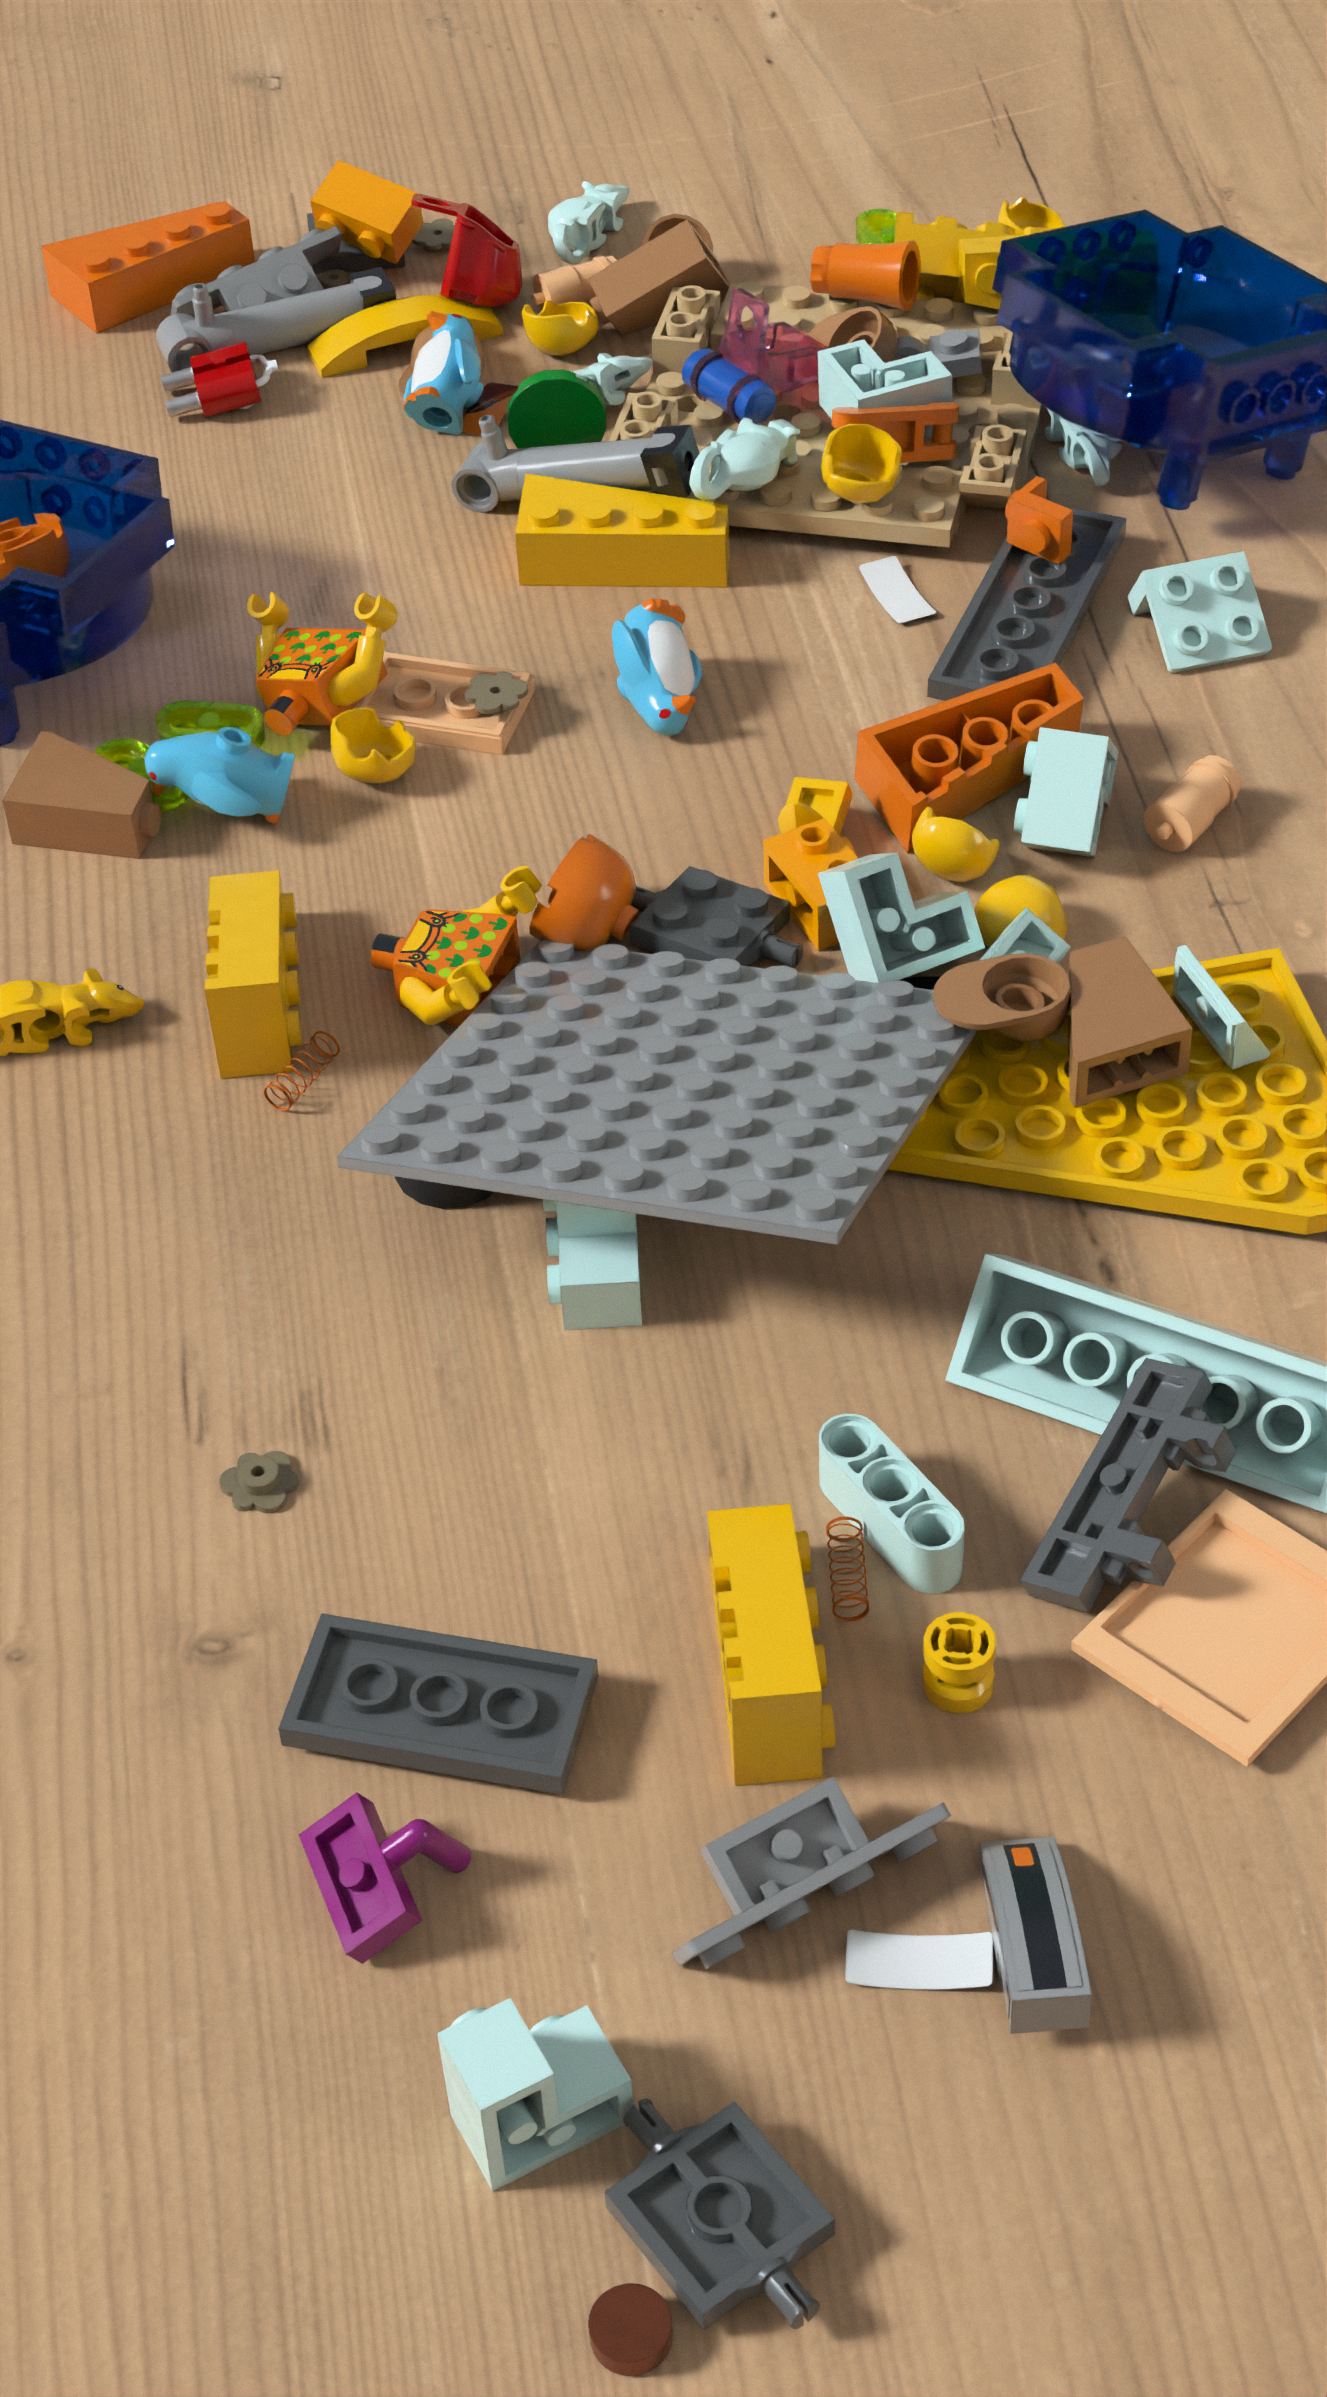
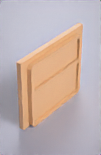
M1225 1489L1167 1546L1176 1565L1164 1587L1133 1580L1071 1641V1650L1248 1767L1327 1683V1551L1233 1492Z

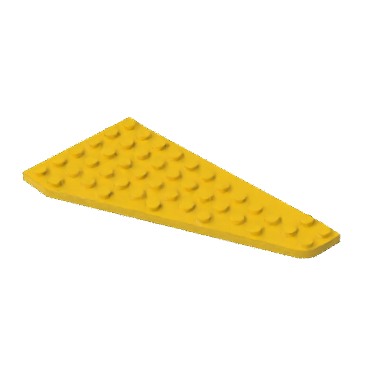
M1280 948L1199 961L1270 1051L1268 1058L1235 1069H1231L1224 1062L1172 994L1175 966L1151 970L1193 1028L1188 1074L1075 1108L1069 1097L1068 1015H1066L1061 1027L1052 1035L1035 1041H1020L1008 1038L995 1029L978 1030L893 1159L888 1170L1304 1235L1327 1231V1040Z

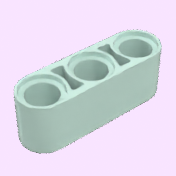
M840 1414L825 1422L819 1431V1486L824 1495L843 1516L853 1517L861 1522L863 1537L901 1579L915 1591L925 1594H940L951 1590L959 1583L963 1574L965 1529L964 1519L959 1511L884 1432L867 1417L858 1414ZM848 1520L852 1525L860 1529L858 1523H856L855 1521Z

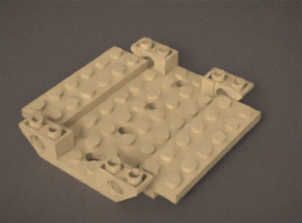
M755 281L731 283L719 311L720 291L705 290L696 285L673 287L651 338L653 374L645 392L628 393L609 438V441L651 438L658 427L691 425L700 453L704 448L709 447L712 441L716 442L719 436L728 428L737 433L738 425L741 422L738 417L732 416L705 399L700 393L689 388L682 380V368L687 358L693 352L700 349H710L716 351L720 358L726 359L753 376L740 381L742 384L746 385L760 379L773 389L776 394L774 411L766 421L758 423V425L768 426L770 421L783 419L800 430L796 442V452L799 458L795 465H786L781 460L776 477L759 489L751 491L726 489L720 497L713 501H708L728 505L729 526L950 548L953 535H958L966 506L1005 510L1010 496L1024 486L1046 404L1044 396L1045 391L1049 388L1057 321L1041 319L1035 315L1015 317L1014 312L968 303L952 302L946 298L916 299L913 307L909 311L879 303L833 298L830 294L815 293L813 290L801 285L789 287L764 286ZM866 306H871L885 315L893 323L898 338L910 336L926 345H930V336L941 335L949 330L961 329L967 331L979 329L982 345L983 373L952 378V403L959 405V419L957 423L953 424L952 439L957 441L956 458L951 460L900 463L899 476L893 490L874 503L855 504L831 492L827 484L823 482L821 464L828 436L836 428L832 427V419L819 405V382L808 381L801 375L798 369L799 352L809 333L821 321L831 315ZM909 355L895 357L894 360L909 357ZM931 435L930 437H928V438H925L924 441H926L927 439L932 438V435ZM712 462L710 464L709 476L712 469ZM693 491L688 496L689 499L701 500L694 496Z

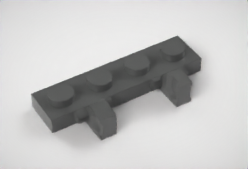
M1145 1358L1020 1579L1029 1596L1089 1613L1106 1581L1110 1584L1120 1585L1125 1575L1138 1582L1164 1587L1176 1562L1163 1540L1143 1535L1144 1532L1138 1523L1168 1468L1178 1471L1184 1459L1201 1469L1226 1472L1238 1451L1237 1446H1233L1227 1435V1428L1223 1425L1210 1423L1211 1420L1207 1417L1208 1414L1200 1411L1213 1388L1205 1371Z

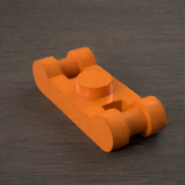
M933 402L929 405L861 409L838 407L832 410V427L834 428L847 424H869L886 431L901 447L900 463L951 460L956 458L957 441L952 439L953 424L957 423L959 419L958 404ZM932 425V438L924 441L925 426Z

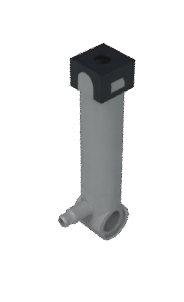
M382 267L351 273L350 284L214 315L208 287L203 283H197L192 288L195 318L185 313L173 314L160 323L156 331V342L171 372L190 368V357L245 341L250 355H259L310 343L341 320L374 305L395 300L396 291ZM191 343L187 348L179 350L183 345Z
M484 415L478 422L482 431L481 437L483 442L477 444L454 475L451 484L453 494L459 503L471 511L481 513L491 511L501 501L521 500L525 473L637 491L652 490V493L688 498L692 492L689 485L692 467L700 453L691 425L658 427L651 438L507 449L500 427L496 425L494 417Z

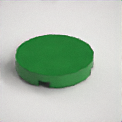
M564 369L543 370L525 378L518 385V390L513 394L512 399L510 398L507 405L508 433L518 449L601 442L607 429L606 403L598 387L588 379L585 382L583 379L577 378L576 373Z

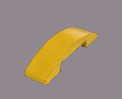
M441 294L410 296L374 305L341 320L320 334L307 348L308 355L321 377L325 378L367 368L366 350L416 339V336L421 331L430 326L427 314L431 311L442 314H458L466 317L479 341L503 335V326L489 306L475 305L461 299L446 298Z

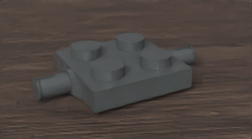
M691 866L665 890L655 893L636 886L631 906L642 913L630 924V944L654 953L663 951L677 952L686 959L702 961L720 958L733 959L738 961L741 966H746L766 957L795 968L802 958V944H796L775 936L789 922L790 901L767 894L761 889L750 888L719 877L710 871L700 870Z
M646 2098L638 2101L639 2110L633 2105L626 2112L623 2122L633 2131L649 2152L635 2171L604 2192L608 2211L703 2329L709 2327L744 2300L757 2297L762 2293H766L789 2321L792 2329L804 2326V2317L809 2322L818 2312L820 2304L817 2300L813 2299L794 2276L792 2270L799 2260L835 2235L834 2217L735 2101L704 2123L686 2127L679 2131H674L653 2106L650 2099Z

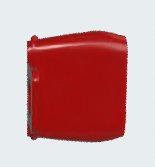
M414 194L411 200L412 205L457 217L440 294L446 298L461 299L481 306H503L516 300L522 287L519 244L491 219L470 204H458L423 194Z

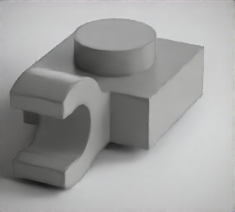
M953 329L941 335L930 336V345L923 344L920 340L910 336L898 338V349L895 357L913 356L932 351L952 374V378L983 373L982 345L979 329L967 331Z

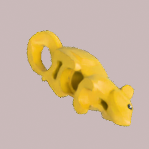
M94 968L87 969L84 972L83 982L77 984L58 985L37 980L6 982L0 985V1056H7L9 1052L27 1054L46 1052L49 1048V1040L63 1034L66 1035L71 1045L87 1046L92 1043V1031L85 1028L86 1025L93 1021L110 1023L123 1017L133 1016L143 1008L145 1002L143 999L130 993L122 985L103 981L98 970Z

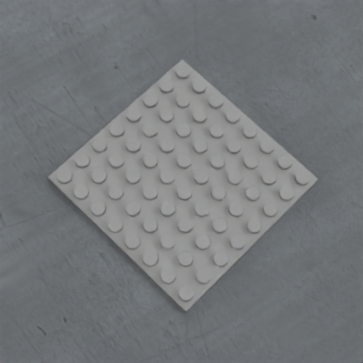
M545 939L539 941L342 1150L337 1156L338 1168L838 1245L978 1030L958 1027L945 1020L934 1006L933 990L914 988L912 984L906 981L890 980L883 983L855 980L853 976L845 973H830L820 976L797 973L796 969L789 966H771L766 969L741 966L738 961L727 958L711 961L686 959L682 954L673 951H663L655 954L631 952L625 946L617 944L602 945L588 950H574L573 944L558 943Z

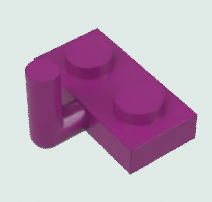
M357 1792L299 1834L345 1954L362 1964L423 1921L400 1866L418 1853H421L450 1872L460 1873L468 1867L472 1856L468 1846L424 1819L412 1820L388 1838L374 1803Z

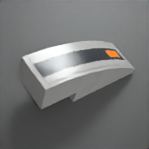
M1055 1837L979 1842V1855L990 1928L993 1936L998 1981H1002L1010 2034L1089 2028L1092 1992L1074 1902Z

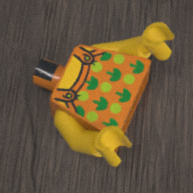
M271 592L270 604L267 608L265 601L256 593L249 597L247 611L261 624L262 633L256 635V691L267 707L264 720L273 732L286 736L292 733L298 724L331 726L334 717L346 710H352L365 696L372 693L388 674L383 663L386 640H382L381 636L382 632L389 630L395 624L398 613L395 606L383 596L378 595L377 599H375L368 593H362L357 598L354 613L358 619L367 624L366 629L286 628L281 635L278 634V629L286 623L289 617V608L285 602L275 593Z
M523 865L511 870L503 878L500 884L503 892L496 894L478 908L463 911L437 909L422 911L406 938L379 933L376 936L371 949V964L374 968L393 972L397 1002L403 1008L410 1010L426 1025L433 1026L440 1022H445L459 1027L521 961L516 916L518 911L526 914L534 910L537 904L535 893L539 892L542 884L529 867Z

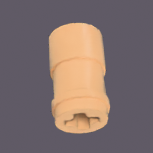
M611 255L606 257L597 256L589 262L575 266L566 265L536 274L533 280L534 294H532L534 305H538L540 312L547 300L554 302L556 305L568 302H584L592 306L590 299L596 295L588 278L617 260Z
M1208 755L1195 761L1188 768L1185 775L1178 782L1171 784L1145 811L1143 822L1146 832L1151 839L1161 848L1170 852H1182L1188 849L1211 826L1214 818L1221 811L1228 809L1236 800L1237 794L1241 790V780L1235 767L1226 759L1215 755Z

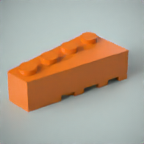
M226 201L213 202L205 206L41 246L50 296L96 333L171 304L176 294L186 286L195 283L207 284L216 280L222 271L231 266L241 265L243 268L255 262L249 219Z
M1055 662L858 731L854 779L906 852L910 853L914 850L912 845L913 830L925 808H932L933 814L937 817L943 816L962 820L1028 778L1029 776L1023 773L1028 742L1038 741L1040 727L1079 732L1084 698Z

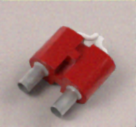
M246 341L190 357V368L160 376L165 392L193 384L196 385V392L165 401L170 417L202 409L207 418L235 409H248L254 404L262 402L259 387L269 381L272 372L279 370L276 359L268 361L262 355H250ZM253 362H260L263 367H266L260 379L256 377Z

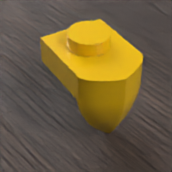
M794 777L786 805L781 809L778 817L780 833L825 818L840 836L853 796L849 783Z

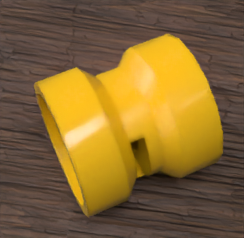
M951 1612L937 1617L927 1627L923 1637L925 1663L922 1671V1683L924 1693L933 1705L943 1711L955 1714L970 1713L981 1708L991 1698L994 1689L995 1632L988 1622L974 1614Z

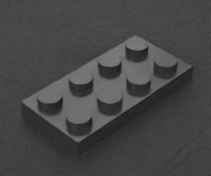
M321 1613L278 1728L282 1746L563 1795L599 1677L597 1659Z

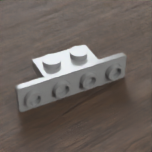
M334 226L326 231L323 228L314 229L305 234L297 244L285 249L281 246L271 248L263 253L258 261L243 268L241 265H234L225 269L218 275L216 280L205 284L211 296L213 310L223 305L226 312L324 290L311 265L334 256L339 252L343 236L340 228ZM195 284L186 286L176 294L172 300L171 315L185 313L195 318L192 302L194 297L192 288Z
M833 1776L706 1844L699 1851L734 1917L691 1939L673 1951L672 1954L678 1966L699 1956L705 1969L746 1947L740 1936L741 1932L764 1920L770 1932L773 1933L809 1913L811 1909L805 1897L829 1885L836 1898L874 1877L875 1874L869 1862L892 1850L900 1863L938 1842L932 1828L951 1816L945 1803L943 1802L869 1842Z

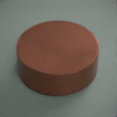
M635 2283L617 2285L605 2291L595 2301L590 2311L588 2329L592 2351L600 2364L611 2372L624 2376L645 2374L659 2366L667 2357L673 2341L671 2312L664 2298L652 2288Z

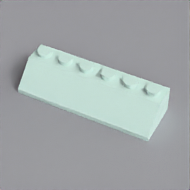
M985 1254L945 1381L1102 1435L1145 1358L1205 1371L1213 1388L1200 1411L1208 1414L1207 1417L1210 1418V1423L1223 1425L1227 1428V1435L1233 1446H1237L1238 1451L1226 1472L1201 1469L1184 1459L1183 1464L1327 1513V1361L1008 1255Z

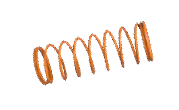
M324 1031L315 1032L310 1038V1043L304 1044V1051H297V1058L290 1059V1066H284L283 1073L276 1075L277 1081H270L269 1085L264 1089V1096L270 1105L278 1110H289L293 1102L298 1100L300 1094L305 1092L306 1087L312 1084L313 1079L318 1078L320 1072L325 1070L326 1065L331 1063L333 1057L337 1056L340 1052L339 1044L332 1035ZM319 1033L328 1036L335 1043L337 1053L333 1054L329 1044L321 1037L315 1035ZM315 1037L323 1040L332 1054L323 1051L317 1045ZM311 1045L314 1050L323 1055L325 1063L317 1062L311 1054L305 1051V1046ZM304 1052L309 1059L317 1064L318 1071L310 1069L308 1065L298 1058V1054ZM325 1056H326V1057H331V1060H330L329 1062H327V1063H326ZM292 1060H298L303 1067L308 1069L311 1073V1078L304 1077L296 1068L292 1067ZM318 1064L325 1065V1066H324L323 1069L320 1070ZM285 1068H292L297 1075L303 1078L305 1085L296 1084L290 1076L285 1074ZM311 1071L318 1072L317 1076L313 1078ZM278 1075H285L291 1083L295 1084L298 1093L290 1092L278 1081ZM305 1079H311L310 1084L306 1085ZM276 1082V1083H278L281 1087H279V1086H277V1085H272L271 1083ZM298 1086L305 1088L302 1092H300ZM270 1087L272 1093L279 1099L289 1102V1107L281 1108L274 1104L267 1095V1088ZM271 1087L280 1090L288 1100L279 1097ZM291 1094H295L298 1096L295 1100H293Z
M849 1516L831 1520L826 1526V1535L830 1538L827 1546L831 1549L828 1557L832 1560L829 1564V1569L832 1571L830 1580L833 1582L831 1591L834 1594L832 1597V1613L840 1620L856 1621L868 1614L869 1600L867 1599L866 1566L864 1565L865 1555L863 1554L864 1544L862 1542L863 1527L859 1520ZM840 1520H851L858 1523L860 1529L848 1523H839L831 1527L830 1525ZM849 1525L855 1527L859 1532L854 1536L849 1534L833 1536L829 1530L834 1526ZM839 1536H850L848 1538H839ZM856 1538L860 1541L855 1547L841 1545L832 1549L829 1545L831 1540L850 1541ZM860 1544L862 1545V1551L857 1548ZM840 1547H851L849 1550H835ZM856 1549L860 1552V1555L856 1558L843 1556L833 1560L830 1557L832 1551L848 1552ZM861 1555L863 1556V1562L858 1559ZM842 1558H851V1559H852V1560H850V1561H843V1562H842V1561H835V1560H837V1559H842ZM857 1560L861 1563V1566L857 1569L845 1567L834 1571L831 1568L833 1562L849 1563ZM862 1566L864 1567V1573L859 1571ZM844 1569L853 1570V1571H851V1572H845V1573L837 1572V1571H839V1570H844ZM858 1571L862 1574V1577L858 1580L842 1579L834 1582L832 1579L834 1573L850 1574ZM863 1577L865 1578V1584L860 1582ZM841 1581H854L846 1584L838 1583ZM858 1582L863 1585V1588L858 1592L844 1590L835 1593L833 1591L835 1584L845 1586ZM864 1588L866 1590V1595L860 1593ZM843 1592H855V1593L849 1594V1595H841V1594H839V1593H843ZM860 1594L864 1597V1599L853 1595ZM836 1595L844 1597L834 1602ZM846 1600L861 1601L851 1606L837 1605ZM862 1602L867 1606L861 1614L854 1617H842L835 1612L836 1606L850 1608Z

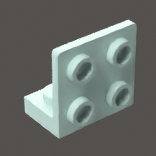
M1244 551L1144 570L1127 596L1133 616L1151 612L1167 670L1170 673L1267 655L1272 649L1271 640Z

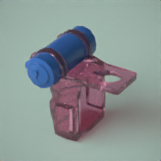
M742 288L734 289L732 292L727 328L717 350L700 349L693 352L687 358L682 368V380L694 391L697 398L705 402L709 400L729 413L733 418L732 420L739 424L746 417L752 419L753 423L758 424L766 421L773 413L776 405L775 391L790 392L818 379V351L825 350L827 347L786 322L768 324L769 305ZM745 306L753 313L754 327L743 328L741 314Z

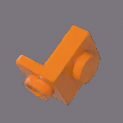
M1036 476L1020 490H1016L1008 499L1005 509V517L1008 520L1007 543L1060 564L1071 555L1073 510L1047 500V480Z

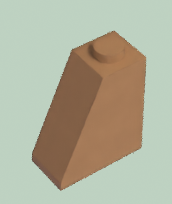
M688 219L588 278L596 295L590 299V303L596 310L599 320L603 325L611 322L622 336L657 325L673 287L696 285L705 290L720 291V303H723L730 286L718 259Z
M40 731L2 800L11 841L15 845L140 859L150 837L157 836L161 824L160 806L153 802L149 779L47 731Z
M1126 936L1070 951L1068 975L1071 999L1070 1008L1067 1013L1069 1097L1074 1107L1076 1108L1188 1074L1193 1028Z

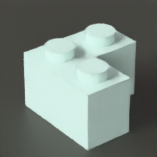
M864 339L818 351L819 405L831 419L832 410L838 407L861 409L929 405L933 402L952 403V374L932 351L887 363L880 359ZM932 425L925 426L924 439L932 435Z
M1040 727L1038 741L1028 742L1023 773L1030 776L1028 799L1019 798L1014 819V832L1022 833L1021 843L1024 846L1032 849L1095 858L1103 806L1110 807L1119 753L1108 736Z
M898 852L870 854L817 873L848 973L855 980L874 983L901 980L985 948L968 891L938 892L913 902Z
M543 1199L544 1212L557 1213V1218H546L548 1257L559 1256V1265H547L549 1304H562L564 1330L642 1326L636 1214Z
M509 1998L490 2008L470 2010L458 2017L449 2028L437 2033L451 2117L492 2192L625 2125L623 2118L626 2112L633 2106L631 2078L587 2005L566 2016L553 2015L547 2017L529 2031L513 2001Z

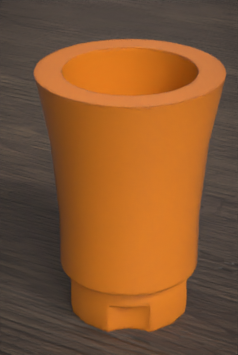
M914 240L888 244L836 243L834 246L821 245V247H816L811 260L810 282L812 290L815 293L830 294L833 298L879 303L909 311L915 303L920 283L921 260L919 247Z

